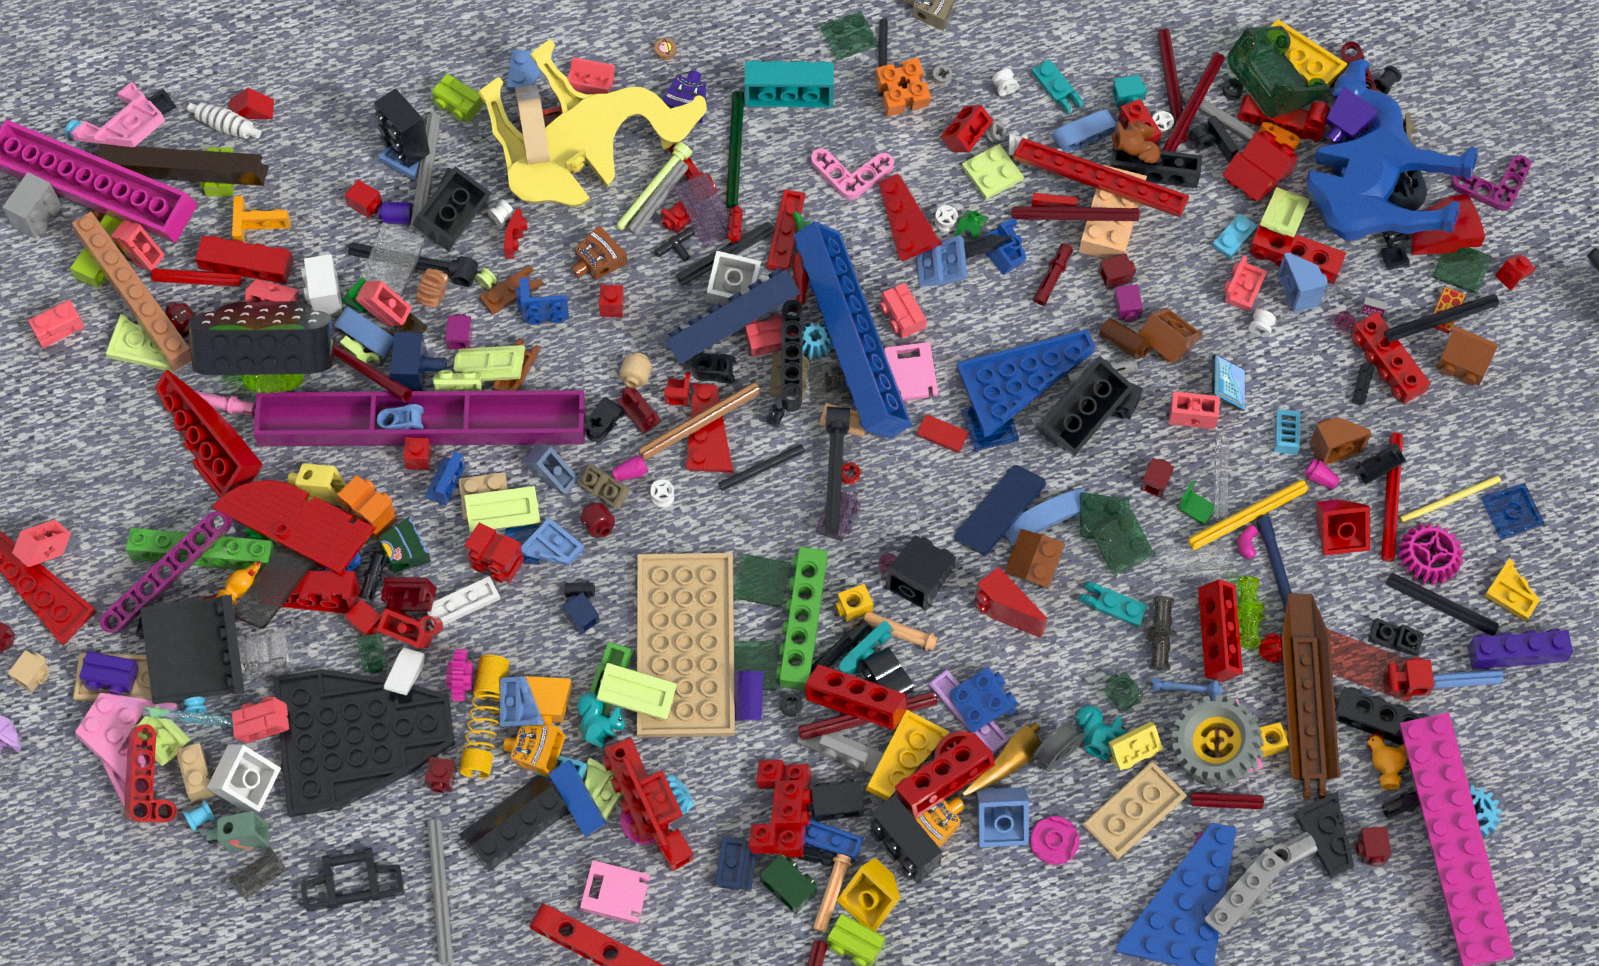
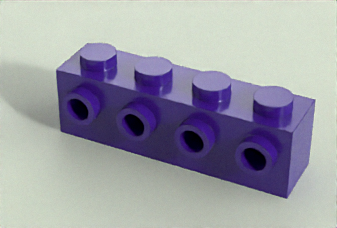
M1558 628L1538 633L1535 630H1529L1522 634L1504 632L1498 636L1480 634L1475 636L1467 647L1472 670L1567 662L1573 654L1569 630L1560 631Z

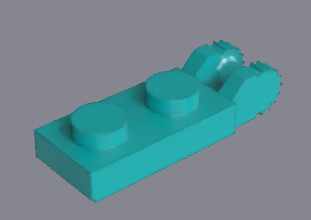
M1050 59L1031 70L1033 76L1066 114L1072 112V107L1066 98L1069 97L1078 108L1084 105L1082 98Z
M1090 581L1085 582L1083 587L1089 592L1100 595L1097 601L1092 596L1080 594L1078 597L1079 602L1139 628L1147 610V604L1108 588H1102L1099 584Z
M887 621L879 624L839 663V670L853 675V672L855 673L858 670L859 662L871 657L875 653L874 648L879 644L884 645L891 639V633L894 631L892 626Z

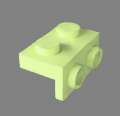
M441 370L435 373L433 378L435 391H482V373H476L474 370H465L462 373Z
M158 705L153 707L139 724L132 727L148 724L156 731L155 761L162 766L177 757L176 750L186 747L191 741ZM142 732L138 733V737L142 738V740L147 738Z

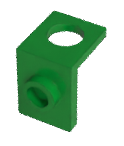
M967 210L959 220L955 236H960L961 231L968 230L972 233V240L978 238L981 228L988 221V217L976 211Z
M361 277L341 301L345 305L362 312L365 308L356 301V297L363 284L367 281Z
M1192 481L1181 497L1177 510L1205 525L1217 506L1194 493L1193 489L1196 482Z

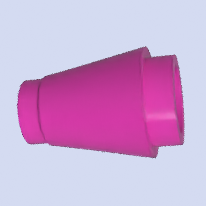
M634 455L616 468H613L612 472L615 479L624 481L644 477L643 474L648 473V469L642 456L636 457Z
M1313 459L1304 472V475L1308 477L1307 480L1332 490L1340 481V478L1321 460Z

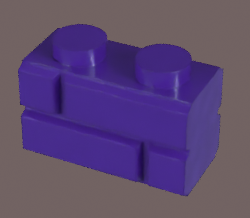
M88 651L79 678L83 685H85V688L92 691H99L102 688L107 689L109 693L114 695L131 694L139 667L136 661L132 659Z

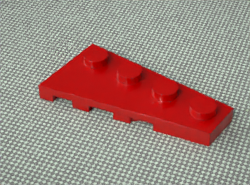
M895 174L878 182L898 257L901 261L908 260L943 245L900 174Z
M694 384L691 418L720 401L717 385ZM723 416L689 435L686 470L733 473Z

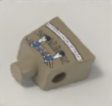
M903 0V3L913 5L912 17L944 31L955 0Z

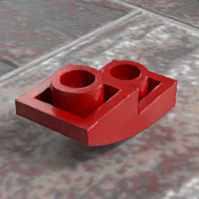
M516 209L507 226L504 239L506 259L515 258L514 251H519L518 239L523 238V231L528 229L527 217H523L522 209Z

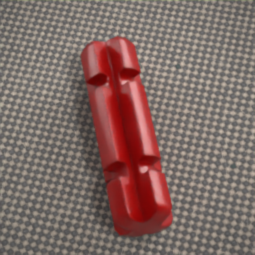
M740 206L730 208L727 238L731 240V243L741 239L743 210L740 209Z

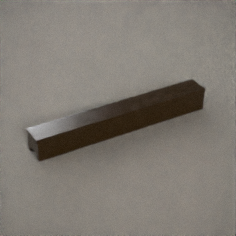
M100 145L96 154L97 157L151 179L264 186L269 169L268 164H262L263 157L261 154Z

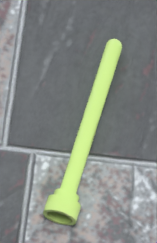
M680 141L674 146L673 156L617 223L619 230L625 229L679 160H687L693 152L688 146Z

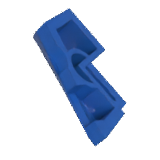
M1015 218L1000 224L996 230L980 236L983 237L989 234L1012 236V239L1004 241L998 249L986 253L1003 275L1017 268L1027 259L1025 251L1021 247V236L1016 235L1013 229L1017 225Z

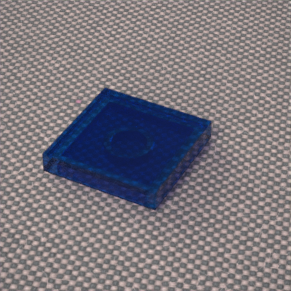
M973 408L961 409L960 412L966 429L969 432L968 435L974 452L1019 441L1012 418L991 435L984 437Z
M1525 483L1482 496L1481 498L1500 540L1544 526L1545 524Z

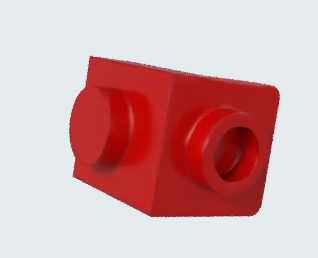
M1518 254L1508 259L1495 276L1509 290H1512L1521 280L1529 277L1536 268L1527 257Z

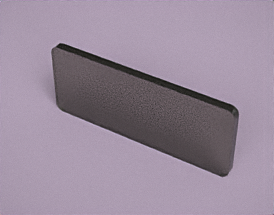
M281 545L234 607L235 618L260 629L266 628L315 562Z

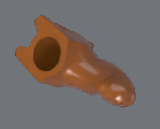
M1128 122V128H1125L1124 131L1120 123L1116 124V131L1112 133L1115 150L1138 156L1145 163H1155L1160 159L1161 154L1160 148L1155 143L1144 140L1153 137L1152 133L1156 131L1155 128L1142 122H1136L1135 124Z

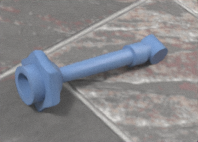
M1153 678L1151 683L1153 691L1163 689L1167 691L1207 692L1213 701L1216 700V695H1222L1223 686L1222 683H1218V679H1214L1208 686L1173 683L1171 681L1162 682L1159 678Z

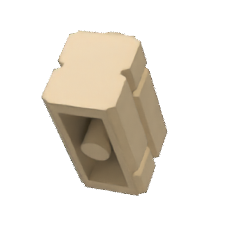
M200 743L176 750L187 795L191 802L195 803L216 796L215 793L206 789L211 780V774L206 762L205 752Z

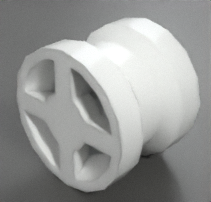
M1011 69L1001 70L992 78L994 85L998 86L997 91L1000 96L1014 93L1019 88L1017 80L1013 79L1014 74Z
M1165 111L1155 113L1153 120L1161 131L1160 138H1166L1172 132L1174 118Z
M1009 133L1008 156L1014 155L1022 137L1028 139L1027 134L1016 136Z
M503 199L498 202L495 208L491 207L488 210L489 217L500 228L504 227L506 221L510 220L514 214L512 207Z
M944 205L937 209L935 215L936 228L944 233L953 231L957 226L958 219L956 209L949 205Z
M1256 310L1253 315L1254 321L1250 322L1248 329L1251 333L1258 336L1269 337L1272 331L1271 326L1274 325L1276 317L1266 310Z
M663 479L657 480L652 484L650 490L652 502L656 506L663 508L671 505L674 501L673 485Z

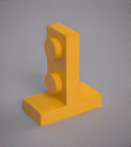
M234 196L233 240L236 239L245 243V230L291 228L288 210H251L246 212L243 196Z

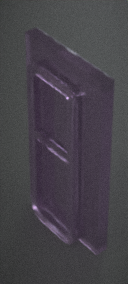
M707 172L689 179V181L674 188L705 248L727 238L729 215Z

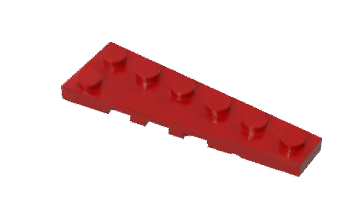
M0 531V572L57 641L64 646L96 613L95 608L40 563L31 567L23 564L12 553L16 543Z

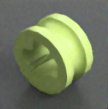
M486 268L481 269V274L477 273L475 275L477 282L487 290L492 288V284L495 285L498 282L495 275Z

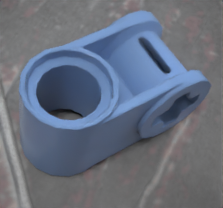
M416 404L384 409L377 416V423L382 429H424V426L421 424V415L424 413V409Z

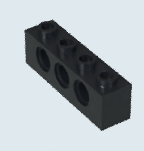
M1113 145L1109 166L1147 176L1146 181L1152 183L1197 188L1201 175L1202 155L1160 150L1161 154L1158 161L1155 163H1145L1138 156L1115 150Z
M1354 687L1343 688L1335 708L1337 722L1372 735L1377 733L1379 736H1383V739L1399 745L1404 744L1400 732V723L1429 717V715L1424 713L1417 714L1409 711L1403 705L1387 703L1379 696L1371 697L1363 694L1361 690ZM1356 707L1365 708L1367 713H1360ZM1380 715L1387 716L1390 722L1381 720Z

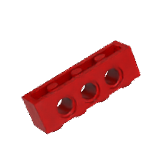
M1260 224L1249 250V253L1253 254L1255 258L1259 260L1267 259L1274 262L1278 267L1281 265L1284 253L1298 254L1300 258L1318 265L1321 273L1325 274L1327 283L1332 284L1336 281L1346 252L1297 234L1294 237L1282 235Z
M1217 579L1199 587L1198 595L1205 677L1224 682L1242 675L1243 668L1236 585Z
M819 664L805 683L807 701L891 730L896 728L906 712V694Z
M974 733L962 739L950 750L941 753L938 758L929 764L920 767L911 776L903 778L895 786L897 798L916 819L994 767L993 753Z

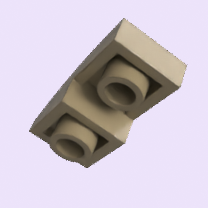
M591 463L588 464L578 482L579 485L590 493L599 496L616 509H620L631 490Z

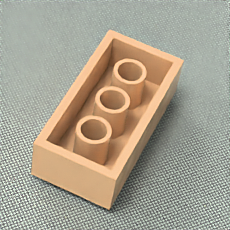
M1106 166L1143 180H1146L1147 177L1145 175ZM1096 188L1091 207L1139 208L1140 203ZM1087 221L1079 252L1103 259L1125 254L1135 221Z

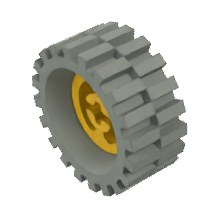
M1216 695L1215 701H1212L1210 696L1203 697L1204 703L1199 705L1197 700L1191 703L1193 706L1191 711H1188L1186 708L1182 710L1183 720L1176 719L1175 726L1178 730L1172 731V738L1175 743H1172L1173 749L1185 771L1190 776L1192 775L1195 781L1200 784L1204 781L1208 787H1213L1214 783H1217L1220 788H1227L1226 782L1230 781L1235 786L1239 784L1237 778L1243 776L1246 780L1250 777L1248 770L1250 768L1256 770L1259 766L1256 759H1262L1263 751L1260 746H1264L1261 736L1262 732L1252 713L1242 703L1238 705L1237 701L1231 697L1226 701L1223 695ZM1222 728L1233 732L1234 735L1228 737L1223 730H1220L1219 735L1223 742L1219 744V751L1223 757L1212 758L1204 754L1205 750L1209 749L1213 755L1218 757V749L1215 744H1218L1219 736L1215 729Z

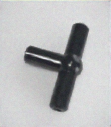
M689 227L677 236L670 237L666 243L654 250L655 255L661 257L674 248L682 261H687L690 259V255L681 243L695 235V231L692 227Z

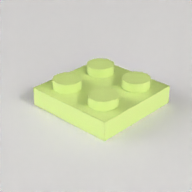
M1000 144L962 163V168L986 200L1022 181L1024 178Z

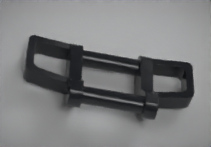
M372 847L364 848V851L339 856H322L325 876L307 880L301 884L303 906L306 911L338 908V905L370 899L372 901H379L383 898L404 893L401 867L397 864L376 866ZM366 861L370 889L337 895L333 867ZM396 872L398 887L379 892L377 873ZM326 883L328 901L310 904L307 890L310 887Z

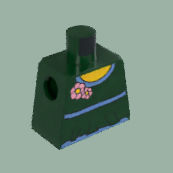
M410 517L404 519L378 538L382 549L380 552L388 555L385 564L389 563L394 573L431 562L429 553Z

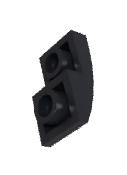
M1376 618L1373 620L1367 642L1417 656L1419 655L1424 633L1404 624L1398 627Z

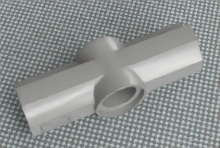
M1305 832L1283 844L1275 845L1271 851L1285 857L1286 865L1281 870L1284 871L1288 866L1314 854L1318 849L1312 836ZM1258 857L1242 864L1241 867L1244 873Z

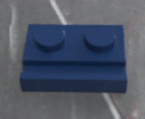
M722 837L715 887L733 890L741 889L751 892L757 854H752L749 848V841Z

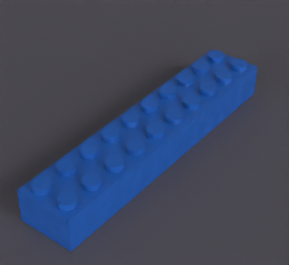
M813 221L794 234L796 249L803 259V268L808 273L810 287L815 292L817 306L824 317V326L829 331L832 339L831 345L836 350L839 358L838 364L846 377V386L851 391L853 405L858 410L861 418L860 424L867 432L889 439L910 428L912 423L841 233L838 230Z

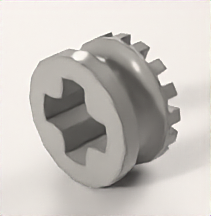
M946 65L936 66L932 76L934 83L939 86L948 85L952 80L951 68ZM943 72V74L946 75V78L942 79V77L939 76V73Z
M1000 121L991 123L985 131L986 138H989L988 141H991V143L1004 140L1006 137V128Z

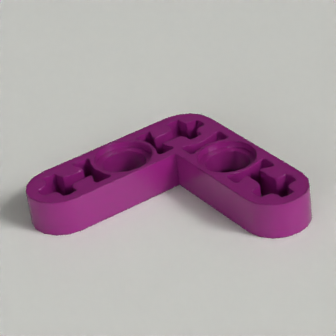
M1522 155L1513 157L1499 186L1472 174L1471 179L1453 176L1451 187L1455 191L1467 194L1470 198L1490 207L1506 211L1511 208L1529 172L1531 162ZM1522 163L1523 167L1519 174L1514 173L1517 165ZM1461 178L1465 180L1463 185L1459 184ZM1514 180L1517 186L1509 187L1505 181ZM1475 183L1472 190H1470L1471 184ZM1480 187L1485 188L1488 194L1480 195L1476 189ZM1504 192L1509 193L1506 201L1501 203L1500 200Z

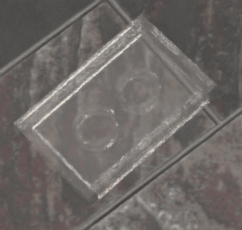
M383 222L361 277L367 282L381 280L402 298L426 239Z

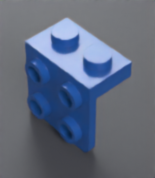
M519 278L520 287H515L518 312L523 314L524 323H529L530 325H538L542 321L561 323L565 319H569L566 295L531 298L529 278Z
M990 667L980 671L949 692L956 708L972 732L978 731L1005 713L1011 717L1019 712L1015 706L1018 704L1015 696L1011 691L1007 693L1003 686L1006 684L1005 679L999 671L995 673Z

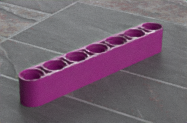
M218 511L208 514L100 617L101 628L109 633L124 630L141 614L140 607L150 606L230 530L232 526L231 517L227 513ZM218 516H221L224 522L220 529L214 526V520ZM202 532L206 536V541L200 546L196 538ZM183 549L188 552V559L185 562L179 559V553ZM166 565L171 570V574L167 579L161 573ZM148 582L153 585V592L150 595L144 592V586ZM130 599H133L136 604L132 612L127 609V602ZM113 615L118 619V625L115 628H112L109 624V619Z

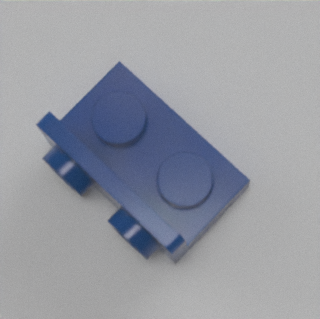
M454 451L451 458L443 457L425 494L427 499L447 506L465 468L463 454Z

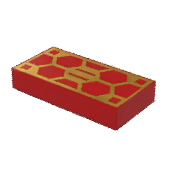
M1445 286L1434 313L1463 304L1466 294ZM1455 320L1434 328L1450 334Z

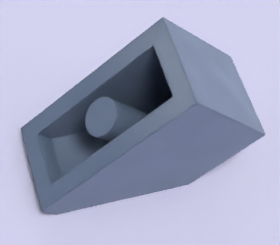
M536 444L522 461L535 476L563 495L579 479L551 446Z

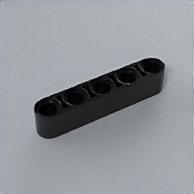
M788 300L782 307L781 404L786 411L795 412L802 405L803 307L797 300ZM795 312L797 315L790 316L788 313ZM789 333H796L797 335L794 336V337H791V336H788L787 334H789ZM793 353V354H796L797 356L791 358V357H788L787 355ZM790 374H793V375H796L797 377L791 379V378H788L787 376L790 375ZM793 395L797 398L794 400H789L786 397Z

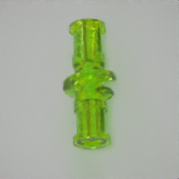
M1244 576L1238 580V586L1241 589L1240 604L1237 605L1238 620H1240V628L1242 629L1240 644L1244 648H1257L1261 645L1258 628L1260 627L1259 622L1265 619V614L1263 613L1265 605L1259 602V596L1257 595L1259 579L1254 576Z

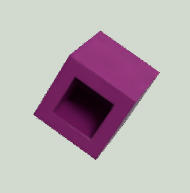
M1138 284L1115 287L1113 298L1118 321L1134 322L1141 318L1143 305Z
M464 314L448 315L445 338L447 349L471 348L473 330L471 316Z

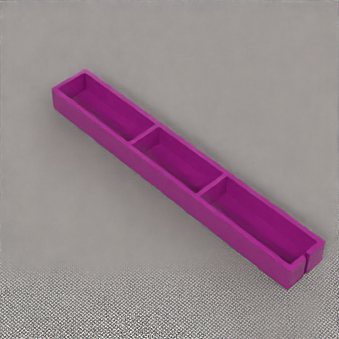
M584 390L412 391V397L407 402L401 401L388 391L257 392L253 435L258 447L405 446L406 437L429 438L431 445L585 444L586 400ZM409 404L420 405L424 409V413L421 415V424L424 426V429H382L377 423V416L384 409L404 407Z

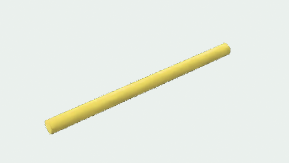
M1495 476L1403 515L1399 519L1402 523H1405L1501 482L1499 476Z

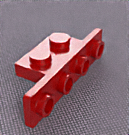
M626 756L623 758L625 766L622 769L628 780L632 779L635 787L632 788L636 800L638 802L642 801L645 809L642 810L644 818L648 824L652 823L656 830L652 835L658 847L662 845L666 850H669L671 846L662 826L684 816L663 770L640 780L631 760Z

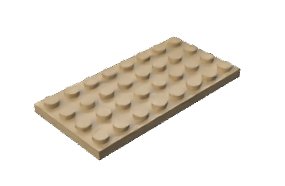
M733 553L638 554L637 672L676 683L677 686L667 721L637 712V738L735 736Z

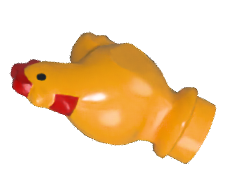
M261 561L254 562L248 568L231 573L225 581L224 590H219L216 597L232 594L233 606H236V599L245 596L253 588L254 578L260 569Z
M1377 733L1369 735V741L1366 743L1370 747V752H1372L1373 767L1383 774L1379 777L1380 787L1385 790L1399 789L1402 778L1398 773L1403 770L1408 761L1404 744L1397 748L1386 746L1382 741L1383 736H1379Z

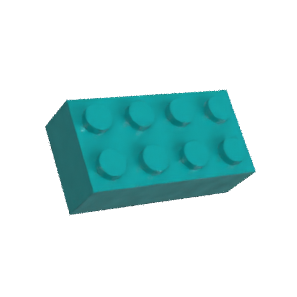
M745 61V107L833 108L834 62Z

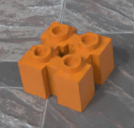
M919 57L902 61L899 68H895L894 64L876 68L874 79L878 92H884L882 105L886 117L904 113L905 107L909 106L912 111L929 107L931 95L927 82L921 83L924 73Z
M356 475L337 496L342 504V510L353 515L352 520L354 522L359 518L376 527L371 536L378 541L379 536L387 532L397 522L394 514L396 510L392 506V499L386 493L382 492L380 494L378 491L375 492V486L367 478L363 480Z

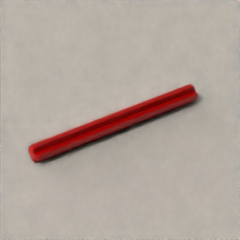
M1393 432L1389 439V445L1396 443L1401 452L1403 448V434ZM1401 465L1387 473L1381 559L1387 562H1392L1395 558Z

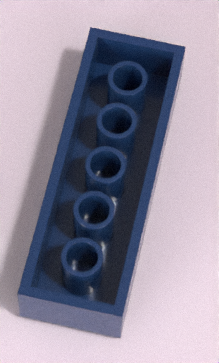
M780 268L768 274L770 279L762 283L759 279L748 286L750 291L743 295L739 291L729 297L730 303L722 307L719 303L708 310L710 314L703 319L699 315L688 321L690 326L682 330L681 327H678L668 333L670 338L666 341L679 363L682 364L800 294L787 269L784 271Z

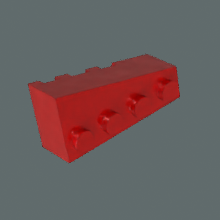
M273 569L271 571H263L258 599L263 606L347 614L358 603L361 588L355 571H343L339 575L333 571H282Z

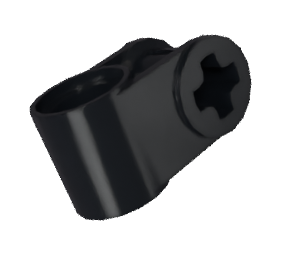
M699 353L692 360V375L699 381L733 383L735 381L733 365L736 363V358L728 354ZM703 365V366H705V367H707V368H706V369H699V368H697V367Z
M607 397L602 398L586 420L587 438L593 442L602 441L612 428L617 425V420L620 417L623 418L625 408Z

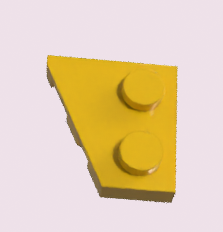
M1509 558L1485 597L1526 622L1540 599L1529 588L1524 576L1519 575L1514 568L1515 563Z

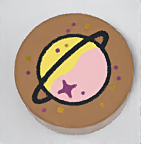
M662 38L655 43V54L659 59L669 60L676 55V44L672 39Z

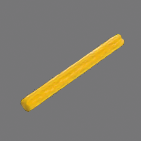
M1299 480L1189 537L1188 545L1192 550H1196L1306 493L1308 485L1304 480Z

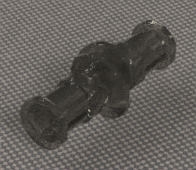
M1156 596L1153 598V603H1155L1154 626L1148 627L1150 632L1146 634V639L1152 642V663L1149 664V669L1169 671L1171 670V665L1169 664V652L1171 651L1170 637L1177 636V631L1171 630L1172 605L1175 603V600L1172 597Z

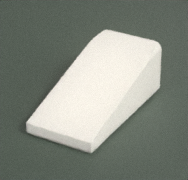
M402 648L386 680L384 689L407 695L423 669L424 653Z

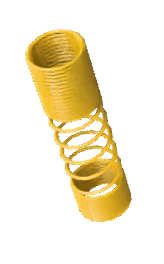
M485 654L479 657L473 689L475 697L471 700L475 708L469 712L473 720L467 723L471 732L465 735V739L469 743L463 747L459 772L469 778L473 777L471 776L474 775L472 774L474 773L473 770L481 771V775H479L481 777H477L480 779H486L491 774L493 754L482 749L465 748L469 745L479 746L477 744L492 746L484 747L486 749L495 748L490 743L471 742L467 736L471 733L481 734L479 732L494 734L486 735L488 737L497 736L492 731L473 730L470 727V723L487 720L496 722L488 723L490 725L500 724L497 720L490 718H475L472 715V711L488 708L498 710L490 711L492 713H500V709L496 707L477 706L474 703V699L486 700L485 697L490 696L495 698L490 700L500 702V678L507 677L510 664L509 660L502 656ZM487 691H491L490 693L494 692L495 695L486 693H488Z

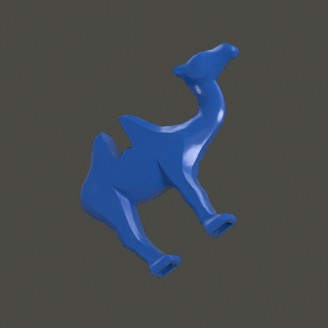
M1365 59L1352 61L1346 71L1338 77L1334 84L1332 96L1336 101L1342 88L1345 87L1379 110L1378 117L1374 120L1371 127L1359 137L1321 146L1316 150V164L1339 168L1342 171L1339 177L1309 170L1307 176V195L1309 200L1320 211L1323 222L1330 232L1349 241L1363 238L1368 234L1385 231L1411 234L1420 231L1443 230L1453 233L1459 216L1460 202L1452 201L1440 210L1412 211L1399 207L1387 200L1392 194L1402 172L1418 170L1429 173H1445L1471 179L1478 158V148L1470 147L1460 156L1444 155L1433 150L1418 149L1410 142L1403 130L1402 113L1398 103L1384 93L1366 88L1365 71L1369 68V62Z

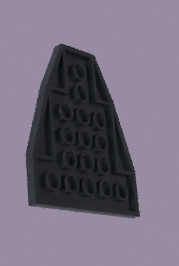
M324 669L274 677L275 696L278 700L285 702L288 711L289 729L279 733L288 816L296 817L339 810L410 775L429 762L430 757L435 758L453 746L455 738L449 695L415 685L411 687L407 695L384 689L387 680L385 678Z

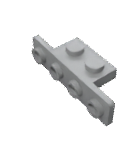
M806 721L804 725L810 724L812 722ZM835 732L807 740H801L800 737L797 739L798 744L819 752L826 758L838 760L852 769H859L871 775L874 774L884 753Z
M1266 848L1205 917L1204 921L1221 936H1224L1240 920L1245 922L1254 912L1251 907L1256 902L1261 904L1269 895L1267 889L1272 880L1285 867V861L1269 848Z

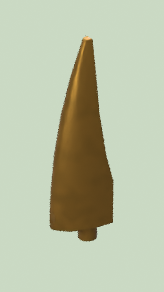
M1034 722L1030 726L1026 724L996 757L994 760L995 766L983 773L962 795L966 796L1004 779L1031 761L1035 751L1042 743L1036 735L1041 729L1040 726Z

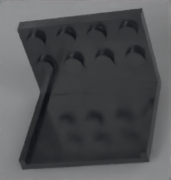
M232 594L215 598L140 607L153 704L181 701L191 697L245 693Z

